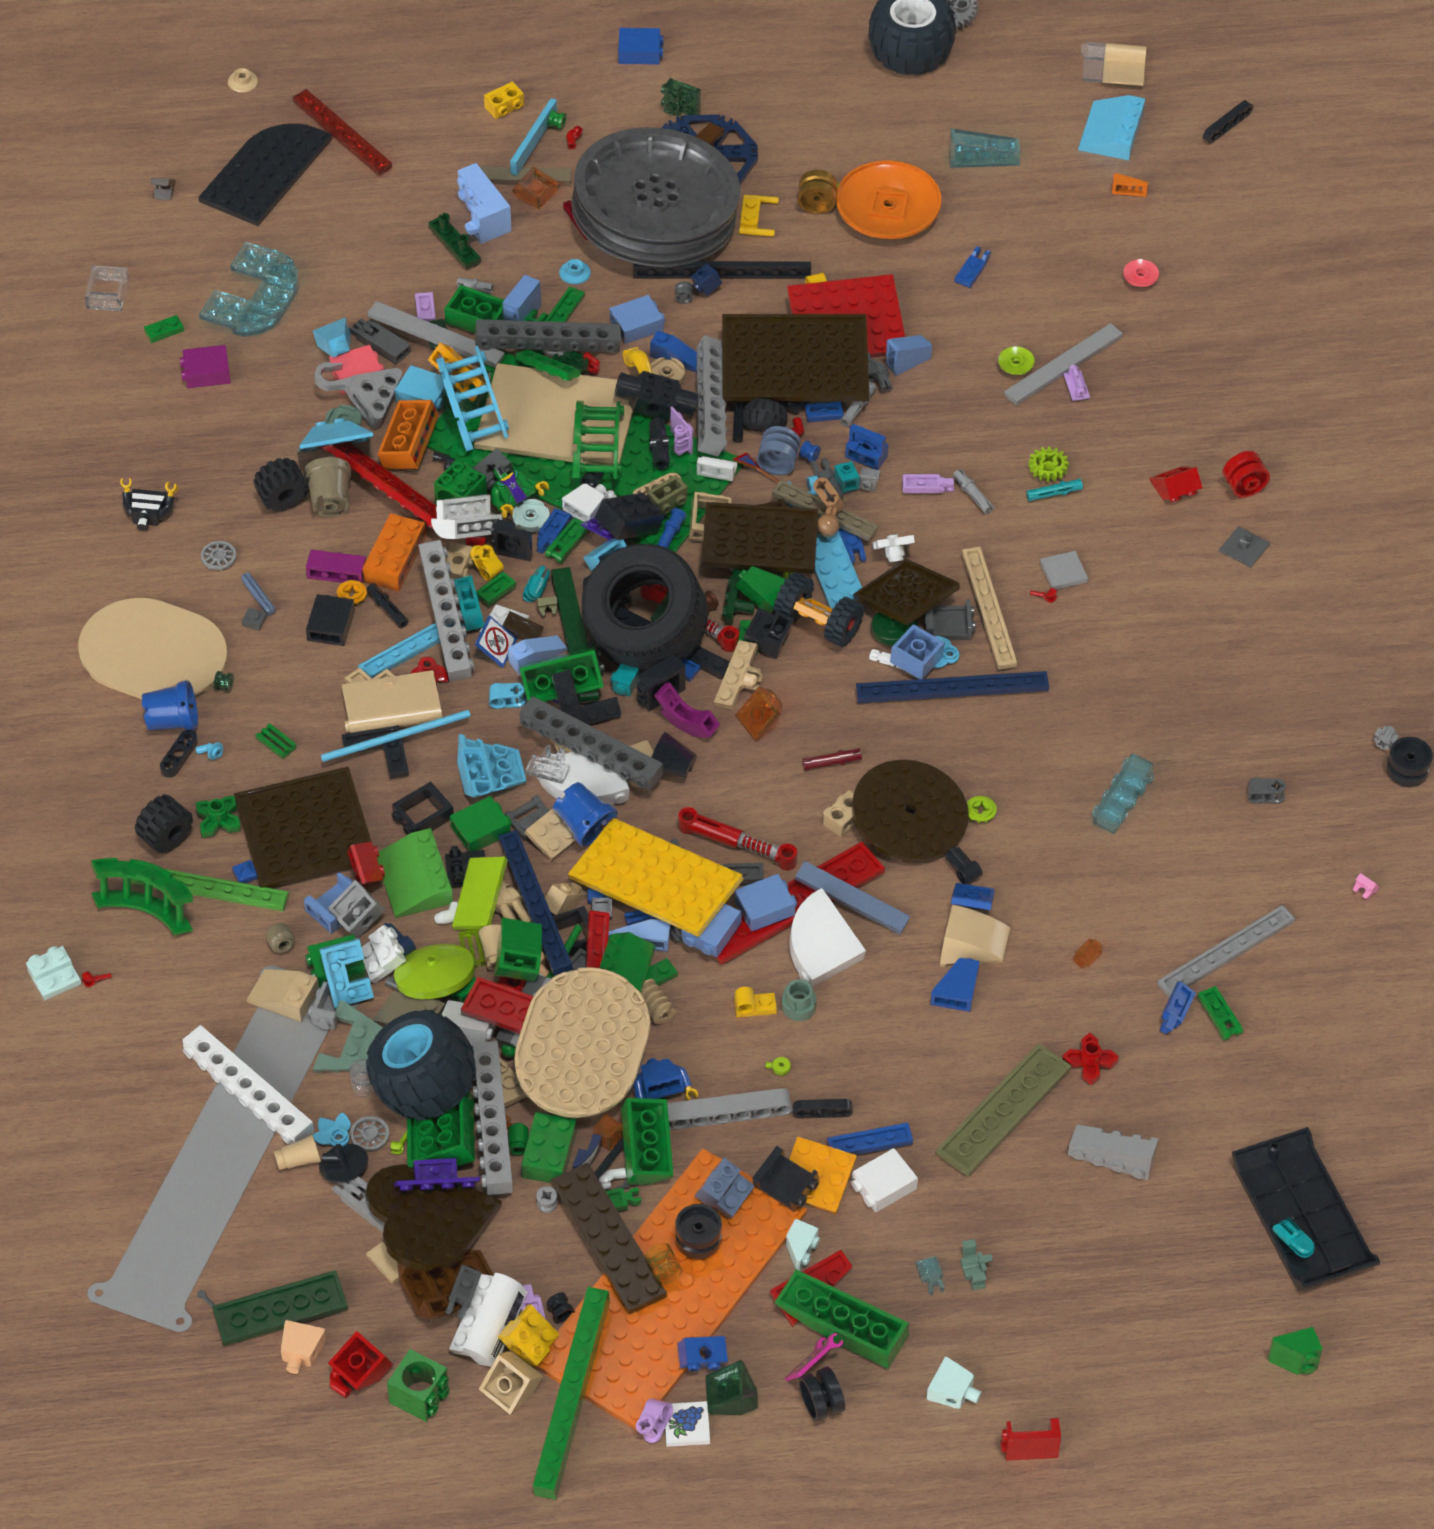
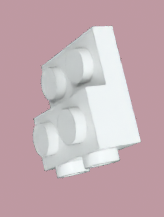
M385 925L369 935L370 941L362 946L365 969L370 981L375 984L406 961L403 955L404 949L397 941L396 931L392 927L389 928Z

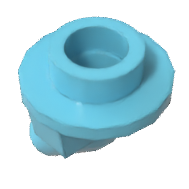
M220 742L208 743L196 747L197 754L208 752V758L215 760L223 754V745Z

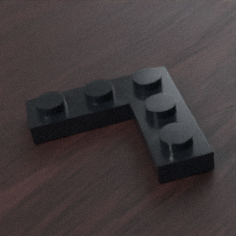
M570 669L551 674L558 705L562 712L588 725L622 715L617 697L580 706Z
M397 725L343 734V747L400 731V727ZM402 738L358 751L364 752L384 748L390 779L409 776Z

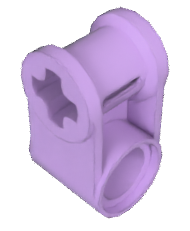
M653 1398L647 1400L644 1410L636 1423V1429L640 1434L644 1435V1439L648 1443H655L662 1437L663 1431L673 1414L672 1404Z

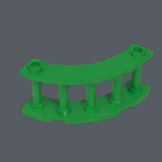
M577 400L573 444H577V451H574L572 478H580L584 472L613 473V479H617L618 475H621L622 469L621 463H618L620 420L621 416H624V405H621V401H617L616 407H593L584 405V400ZM587 420L615 421V427H586V425H583V422ZM586 434L615 435L614 444H585V442H582V436ZM585 451L614 452V465H584V463H581V453H585Z
M118 858L91 860V867L97 879H100V891L91 893L97 908L128 907L144 911L161 920L170 929L173 936L193 931L189 921L184 916V904L193 902V895L181 880L178 881L173 877L171 872L155 864L136 859H130V862L118 861ZM122 877L123 890H108V878ZM131 879L145 882V894L131 891ZM153 886L164 893L163 900L153 897Z

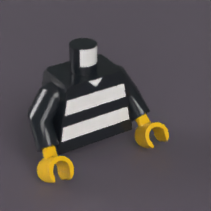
M123 478L121 479L120 483L124 488V492H122L123 507L127 515L132 517V522L137 524L139 530L146 531L149 525L158 526L161 520H164L172 513L175 500L173 495L179 489L176 483L172 490H170V482L165 484V489L168 491L167 495V492L132 489V492H130V488L133 485L132 480L129 478L130 483L124 485Z

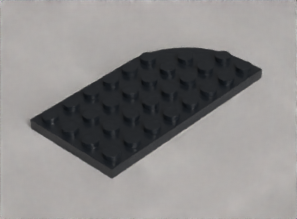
M282 124L258 132L241 147L198 197L199 202L259 226L331 142L332 134L306 124Z

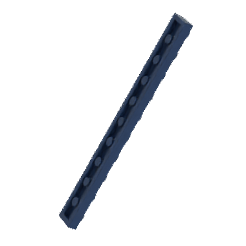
M1047 671L856 683L857 703L1049 691Z
M515 830L498 835L532 923L542 924V948L553 975L573 970L571 960L518 831Z

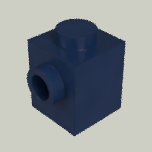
M705 264L691 276L694 283L692 285L698 293L702 292L706 296L723 283L717 271L708 264Z

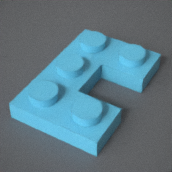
M359 938L319 949L334 1008H337L340 1000L347 1004H352L374 998L369 977L350 982L348 979L345 964L364 959Z

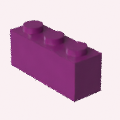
M310 550L306 564L307 579L338 583L356 580L363 583V566L366 562V556Z

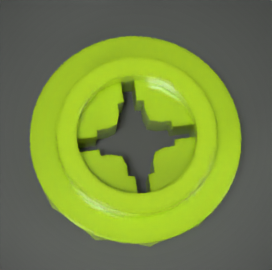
M975 796L967 802L971 821L976 820L979 824L981 821L987 823L988 820H993L997 807L992 799L986 796ZM981 805H982V806H983V807H982V808H983V812H982L981 814H979V813H978V810H979V808H981Z

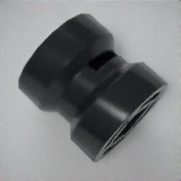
M585 472L586 474H583L580 483L581 485L588 484L595 488L599 481L602 480L604 472Z
M564 1292L556 1293L547 1300V1306L554 1312L553 1316L556 1322H564L572 1312L575 1313L573 1306L568 1304V1298Z

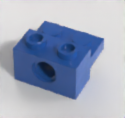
M852 424L849 430V441L846 444L845 458L879 470L888 457L889 444L886 443L885 436L865 429L862 426Z

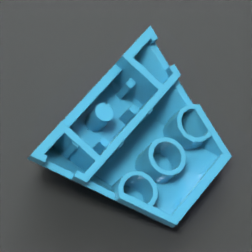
M459 734L457 765L465 795L474 798L516 787L526 782L518 749L496 743L494 745L485 744L481 739L474 741L465 738V735Z

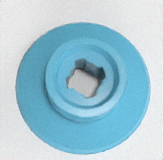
M579 259L569 260L559 270L560 278L569 284L584 283L591 275L589 266Z

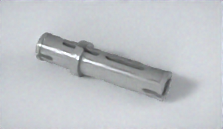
M869 382V401L870 396L877 388L872 382ZM854 401L840 419V423L845 427H849L863 406L868 404L869 401Z
M962 469L956 470L953 478L961 485V489L970 495L984 514H990L994 510V506L976 487L975 481L970 479Z

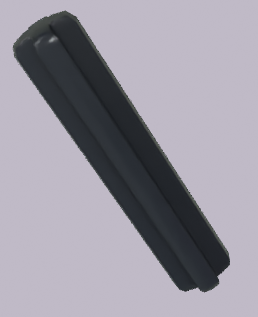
M735 401L734 442L743 441V410L745 408V401Z

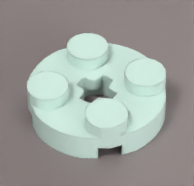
M527 499L519 506L517 504L513 508L512 520L516 524V529L538 533L550 516L549 509L539 500Z

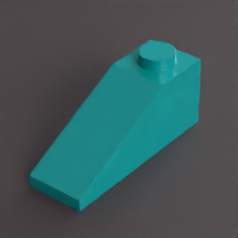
M472 575L454 579L466 631L483 627L484 621Z

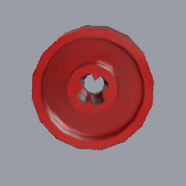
M1254 451L1238 453L1227 461L1223 467L1222 474L1235 496L1240 498H1247L1259 493L1270 481L1269 471L1259 455Z

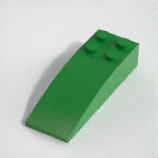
M797 1269L775 1301L778 1307L826 1338L833 1333H837L833 1338L835 1343L843 1340L842 1347L889 1369L909 1337L908 1322Z

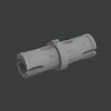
M458 277L457 283H459L456 284L457 288L463 285L489 295L493 293V289H491L494 287L493 283L481 282L475 278L471 280Z

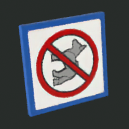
M488 616L475 645L503 668L508 659V647L514 645L517 638L494 618Z

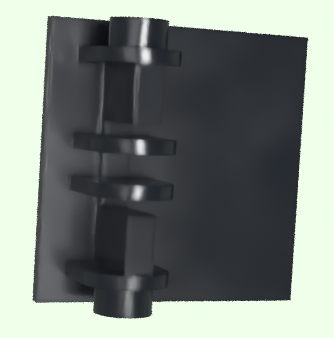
M458 846L451 847L449 853L445 854L447 876L451 887L463 886L470 858L485 857V850L461 852Z

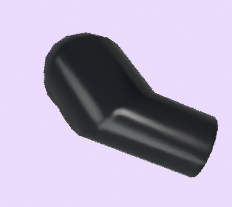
M433 453V461L445 463L444 469L446 470L455 461L448 454Z

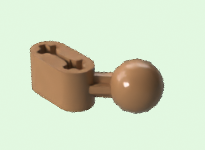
M822 477L818 478L813 484L814 490L826 506L825 514L818 518L817 532L821 536L828 538L833 537L839 530V521L836 518V513L843 510L844 502L828 479ZM823 489H826V490H827V492L829 493V495L831 496V498L834 500V502H831V500L829 499L828 495L825 493V491H824Z

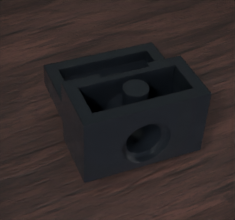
M758 608L743 639L756 643L760 646V652L777 659L791 632L795 618L779 611L774 615Z

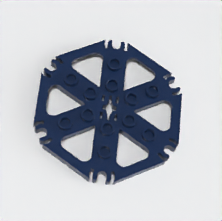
M720 114L681 115L676 117V123L669 120L668 124L665 123L662 128L683 132L694 137L697 136V133L689 126L691 122H711L725 129L724 135L714 141V148L721 152L729 162H746L737 173L740 185L758 162V146L736 120L733 123L732 118L726 122L725 116L720 117ZM732 131H736L745 141L741 145H721Z

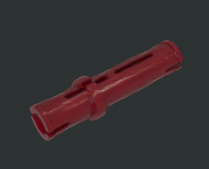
M860 748L848 751L838 750L837 753L802 758L804 771L836 764L845 765V763L852 761H861L862 755Z

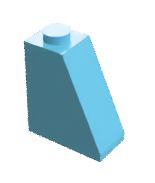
M346 318L313 330L317 347L330 356L336 357L350 350L351 333Z

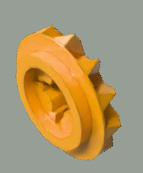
M356 580L345 581L337 589V597L354 599V604L356 603L357 605L360 601H364L367 596L366 586ZM352 589H354L355 594H353V596L350 597L349 594L352 592Z

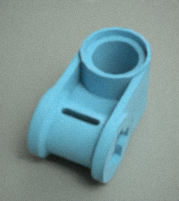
M521 683L492 684L489 688V705L495 709L523 707L526 704L524 686Z

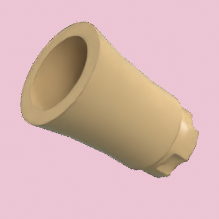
M497 924L485 926L478 932L487 967L489 970L494 971L501 925Z
M313 1134L274 1151L279 1170L321 1162Z

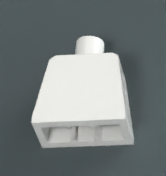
M582 484L562 498L563 511L582 522L595 518L602 499H605L606 488L601 484H598L595 488L588 484Z

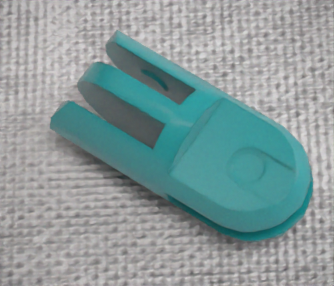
M544 565L539 566L534 574L530 576L522 594L525 602H534L541 597L546 588V581L550 575V570L548 568L545 570L546 567Z
M1289 1217L1273 1226V1231L1298 1256L1307 1258L1313 1254L1315 1244Z

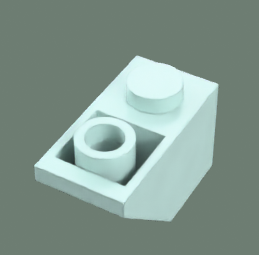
M795 1219L786 1235V1247L795 1269L801 1271L804 1265H808L811 1259L810 1253L812 1249L818 1247L820 1237H818L819 1228Z

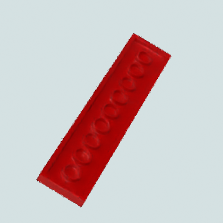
M350 442L321 447L324 451L335 455L334 457L347 461L351 465V470L361 474L360 477L362 479L372 482L376 489L387 493V497L398 501L402 508L412 511L416 518L423 519L427 522L426 525L433 529L431 519L437 518V505Z
M863 842L854 845L817 866L819 869L856 888L885 873V867ZM794 879L787 883L788 892L795 897L797 902L795 914L801 904L816 890ZM741 914V924L719 956L714 958L720 965H723L790 927L795 915L751 932Z

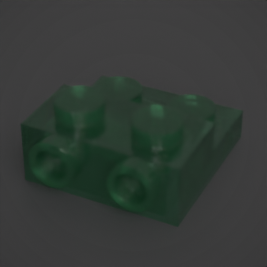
M672 78L662 85L661 93L664 94V97L661 100V106L664 107V112L677 117L682 113L687 115L701 114V89Z

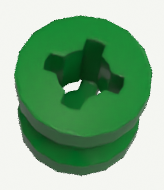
M552 110L548 118V127L555 126L563 130L567 114L563 112L557 113V111Z

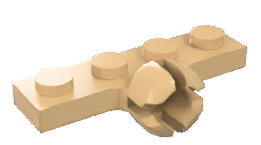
M738 641L714 700L715 707L733 710L742 689L756 690L759 688L760 685L756 683H761V669L751 667L758 649L756 643Z

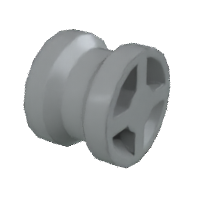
M549 1186L540 1188L536 1194L538 1209L544 1213L553 1212L558 1205L556 1190Z

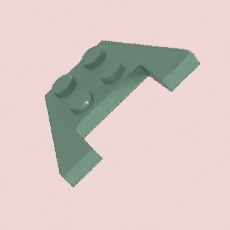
M340 1000L335 1011L337 1020L353 1024L340 1058L319 1053L313 1067V1072L321 1073V1071H331L332 1073H339L340 1071L367 1072L365 1061L368 1055L366 1053L375 1036L383 1028L346 1002Z

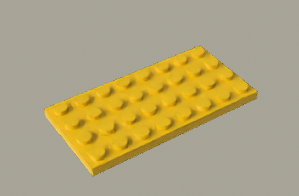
M616 818L610 820L568 873L569 879L697 937H700L744 880L743 875Z

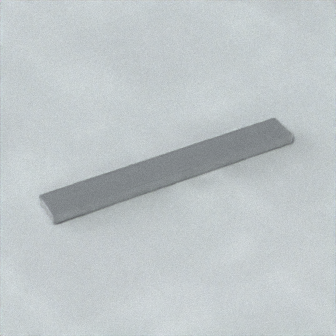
M378 301L368 311V317L437 345L439 343L449 345L457 353L471 357L477 355L475 340ZM479 348L480 351H484L487 359L484 364L496 368L497 363H500L504 358L505 352L495 348Z
M1111 323L1005 390L1004 396L1017 406L1064 376L1063 373H1068L1071 365H1081L1121 339L1123 333Z
M1281 905L1157 981V985L1170 998L1177 982L1181 981L1188 987L1288 927L1295 922V917Z

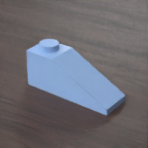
M557 635L525 639L508 647V659L519 675L521 674L520 665L555 657L567 651V647Z
M649 919L609 931L608 940L610 934L630 932L653 943L656 947L655 951L668 952L671 924L660 919Z

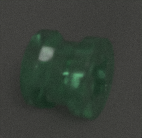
M217 671L214 678V689H224L230 692L234 683V674H224L222 671Z

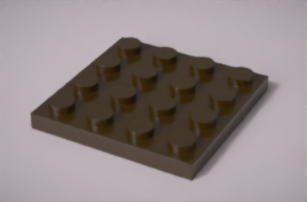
M905 558L855 592L853 599L896 621L909 625L960 589V584Z

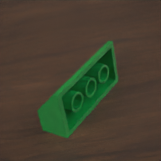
M594 647L523 664L519 667L528 701L532 696L543 702L557 699L551 674L568 669L571 670L577 694L604 687Z
M630 932L610 934L599 968L621 975L641 993L656 947L653 943Z
M626 1098L621 1107L627 1185H650L672 1178L674 1174L667 1099Z

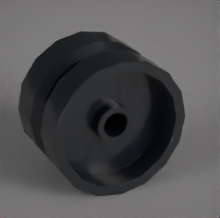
M1409 736L1396 740L1390 748L1386 768L1388 776L1395 783L1406 787L1419 786L1424 783L1430 772L1433 758L1432 749L1425 741L1417 737Z
M692 1204L683 1208L678 1213L675 1221L676 1245L680 1252L694 1259H705L712 1256L719 1249L722 1242V1222L718 1212L705 1204Z
M829 1366L817 1370L816 1377L808 1373L798 1378L803 1402L809 1415L815 1422L827 1418L828 1411L833 1415L845 1411L846 1406L842 1389Z

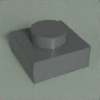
M249 608L242 620V626L260 631L267 618V612Z

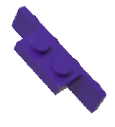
M456 1158L414 1160V1180L396 1181L394 1188L400 1187V1191L413 1190V1187L421 1186V1190L434 1189L433 1186L442 1185V1189L454 1188L456 1184H462L463 1188L475 1187V1183L480 1182V1177L457 1178Z

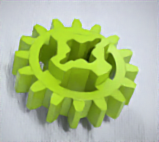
M1048 446V449L1045 450L1041 447L1040 451L1034 450V454L1030 455L1029 471L1034 472L1033 477L1039 476L1040 481L1045 478L1047 482L1050 479H1053L1055 482L1057 477L1062 479L1063 474H1067L1069 466L1068 457L1064 456L1063 451L1057 452L1058 448L1051 450V447Z

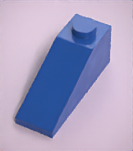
M658 330L650 342V357L655 359L665 357V360H671V358L678 359L684 365V369L697 373V352L677 337Z

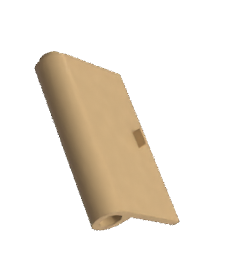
M433 670L342 684L348 721H344L346 732L355 733L397 725L403 728L442 718Z

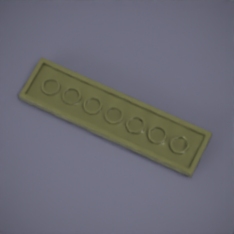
M1038 1043L936 1149V1155L969 1177L1071 1070V1065Z

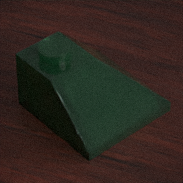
M742 1360L706 1375L707 1409L709 1414L743 1415L758 1408L757 1388Z

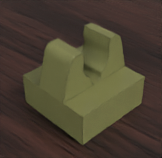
M556 596L537 599V608L542 617L545 616V609L547 607L551 609L552 615L556 614Z

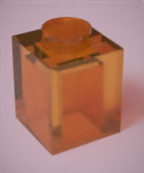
M605 1114L593 1127V1134L602 1136V1147L609 1152L623 1136L622 1124Z

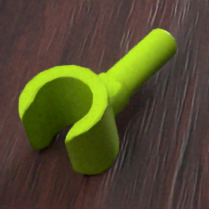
M407 1130L399 1142H391V1153H403L404 1144L407 1140Z

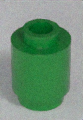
M514 1123L508 1128V1145L510 1153L513 1155H523L525 1153L529 1138V1128L523 1123Z

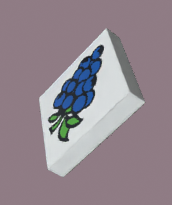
M707 1401L672 1403L673 1414L665 1427L666 1446L710 1444Z

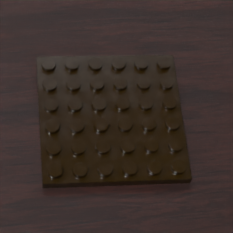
M349 767L234 793L260 888H273L352 869L347 852L349 847L354 844L372 842Z

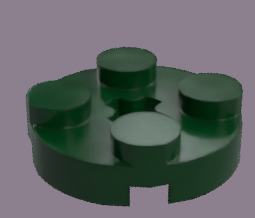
M567 351L563 352V355L560 356L556 353L552 357L554 360L580 369V375L588 368V358L584 359L583 354Z

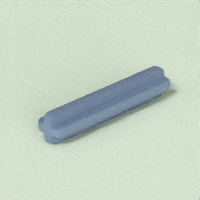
M249 572L242 574V582L262 609L267 612V615L274 614L276 612L275 606Z

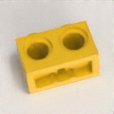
M513 81L484 95V107L495 119L524 106V93Z

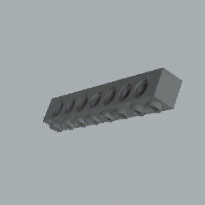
M476 319L475 346L479 348L620 352V324Z
M533 696L520 710V724L525 728L538 732L542 737H547L556 744L563 745L573 753L586 757L589 761L603 766L608 771H613L623 779L636 783L641 788L651 791L663 776V763Z

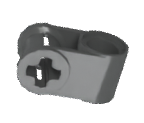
M1252 778L1248 781V800L1254 804H1280L1285 799L1284 791L1286 784L1278 778Z

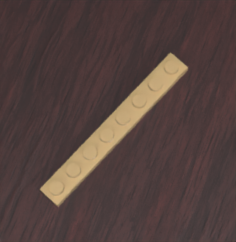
M981 547L962 549V557L997 668L1001 670L1017 667V660Z

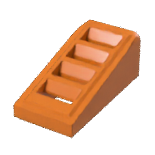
M1114 173L1112 194L1147 197L1148 182Z

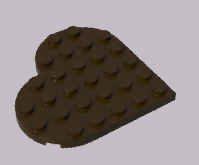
M407 1164L389 1166L375 1173L367 1184L365 1197L370 1206L369 1210L371 1213L385 1223L382 1240L387 1248V1253L398 1263L422 1271H431V1268L441 1266L445 1269L457 1263L502 1207L501 1200L471 1187L463 1188L462 1184H456L454 1188L442 1189V1185L433 1186L434 1189L421 1190V1186L413 1187V1190L400 1191V1187L394 1188L396 1181L414 1180V1167H409Z

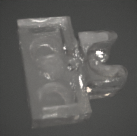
M546 745L542 757L532 755L526 768V774L563 784L570 770V765L564 763L565 750L561 748L558 753L552 754L550 752L551 745Z

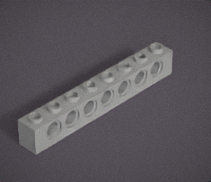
M704 335L697 345L698 451L718 457L727 446V440H725L727 427H725L727 418L725 408L727 402L723 400L722 341Z
M441 540L418 544L449 682L471 678V670H474L472 658L468 659L467 655L471 652L469 643L464 642V637H467L465 626L460 625V621H463L461 610L456 608L459 605L457 594H453V589H456L454 579L449 578V574L452 571L450 562L446 563L445 558L448 557L446 546L442 547Z
M498 1041L473 1043V1056L476 1062V1076L473 1081H476L477 1085L473 1086L474 1099L478 1098V1103L475 1104V1115L480 1116V1121H476L477 1134L481 1133L482 1139H478L479 1151H483L484 1154L483 1157H480L481 1169H485V1174L482 1175V1186L487 1187L488 1195L513 1193Z

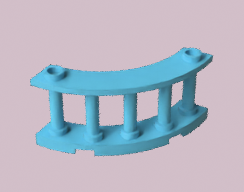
M475 346L477 355L450 364L449 362L445 363L443 357L436 359L455 418L459 417L457 424L466 451L473 449L472 442H475V439L499 431H503L504 437L508 438L507 431L510 430L507 420L502 419L484 362L487 361L485 353L480 351L478 346ZM480 362L481 367L455 376L453 374L449 375V373H452V370ZM481 374L484 375L486 385L462 393L454 392L453 386L457 382ZM489 391L493 404L466 413L465 411L461 412L458 404L461 403V400ZM496 411L499 424L473 433L472 431H467L465 423L469 419Z

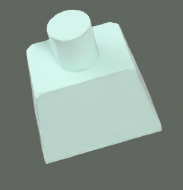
M945 1356L927 1389V1400L959 1409L966 1399L977 1404L982 1391L973 1388L974 1375Z

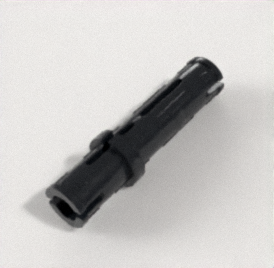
M371 583L366 588L367 592L375 599L376 605L381 606L399 628H404L409 623V619L402 614L389 599V595L385 592L383 593L376 583Z

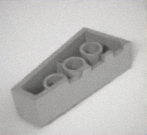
M1077 1124L1069 1144L1068 1156H1072L1076 1160L1091 1162L1096 1166L1110 1168L1118 1173L1123 1172L1137 1179L1148 1180L1155 1161L1159 1138L1151 1137V1140L1142 1139V1135L1137 1134L1127 1137L1123 1136L1119 1131L1105 1133L1101 1128Z

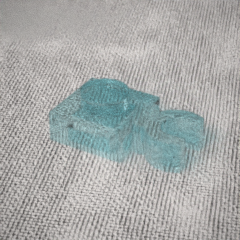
M937 1257L916 1261V1268L922 1284L928 1282L929 1294L933 1295L934 1286H938L940 1291L944 1292V1283L941 1280L943 1273Z

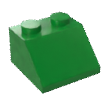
M1314 1327L1273 1337L1268 1355L1269 1362L1296 1375L1303 1373L1311 1374L1316 1371L1323 1348Z

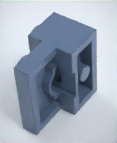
M724 1157L715 1166L694 1196L705 1205L714 1206L731 1219L752 1191L754 1185L740 1175L739 1172L741 1170Z

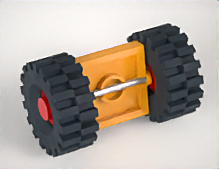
M792 572V574L788 575V579L784 580V584L781 585V589L777 593L773 612L776 614L779 611L795 618V622L801 616L811 617L815 619L816 623L825 626L824 638L842 648L846 647L860 628L859 625L862 623V617L864 616V605L844 596L835 604V608L832 609L812 599L811 594L814 591V581L798 572Z

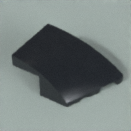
M664 732L651 757L663 763V773L686 778L688 772H692L697 755L671 735Z

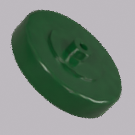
M877 612L871 621V631L877 641L893 646L913 624L917 626V620H914L909 625H905Z

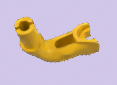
M638 346L623 351L624 363L628 367L636 366L639 374L643 371L653 373L647 354L640 350Z

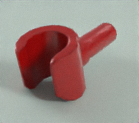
M1050 588L1047 593L1030 591V595L1042 597L1048 603L1054 602L1058 597L1055 595L1057 590L1054 588Z
M87 971L82 974V982L87 987H92L99 980L112 978L111 973L93 976L91 972Z

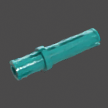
M1080 478L1067 482L1063 480L1058 484L1026 490V495L1029 502L1060 494L1064 496L1069 492L1083 490V484Z

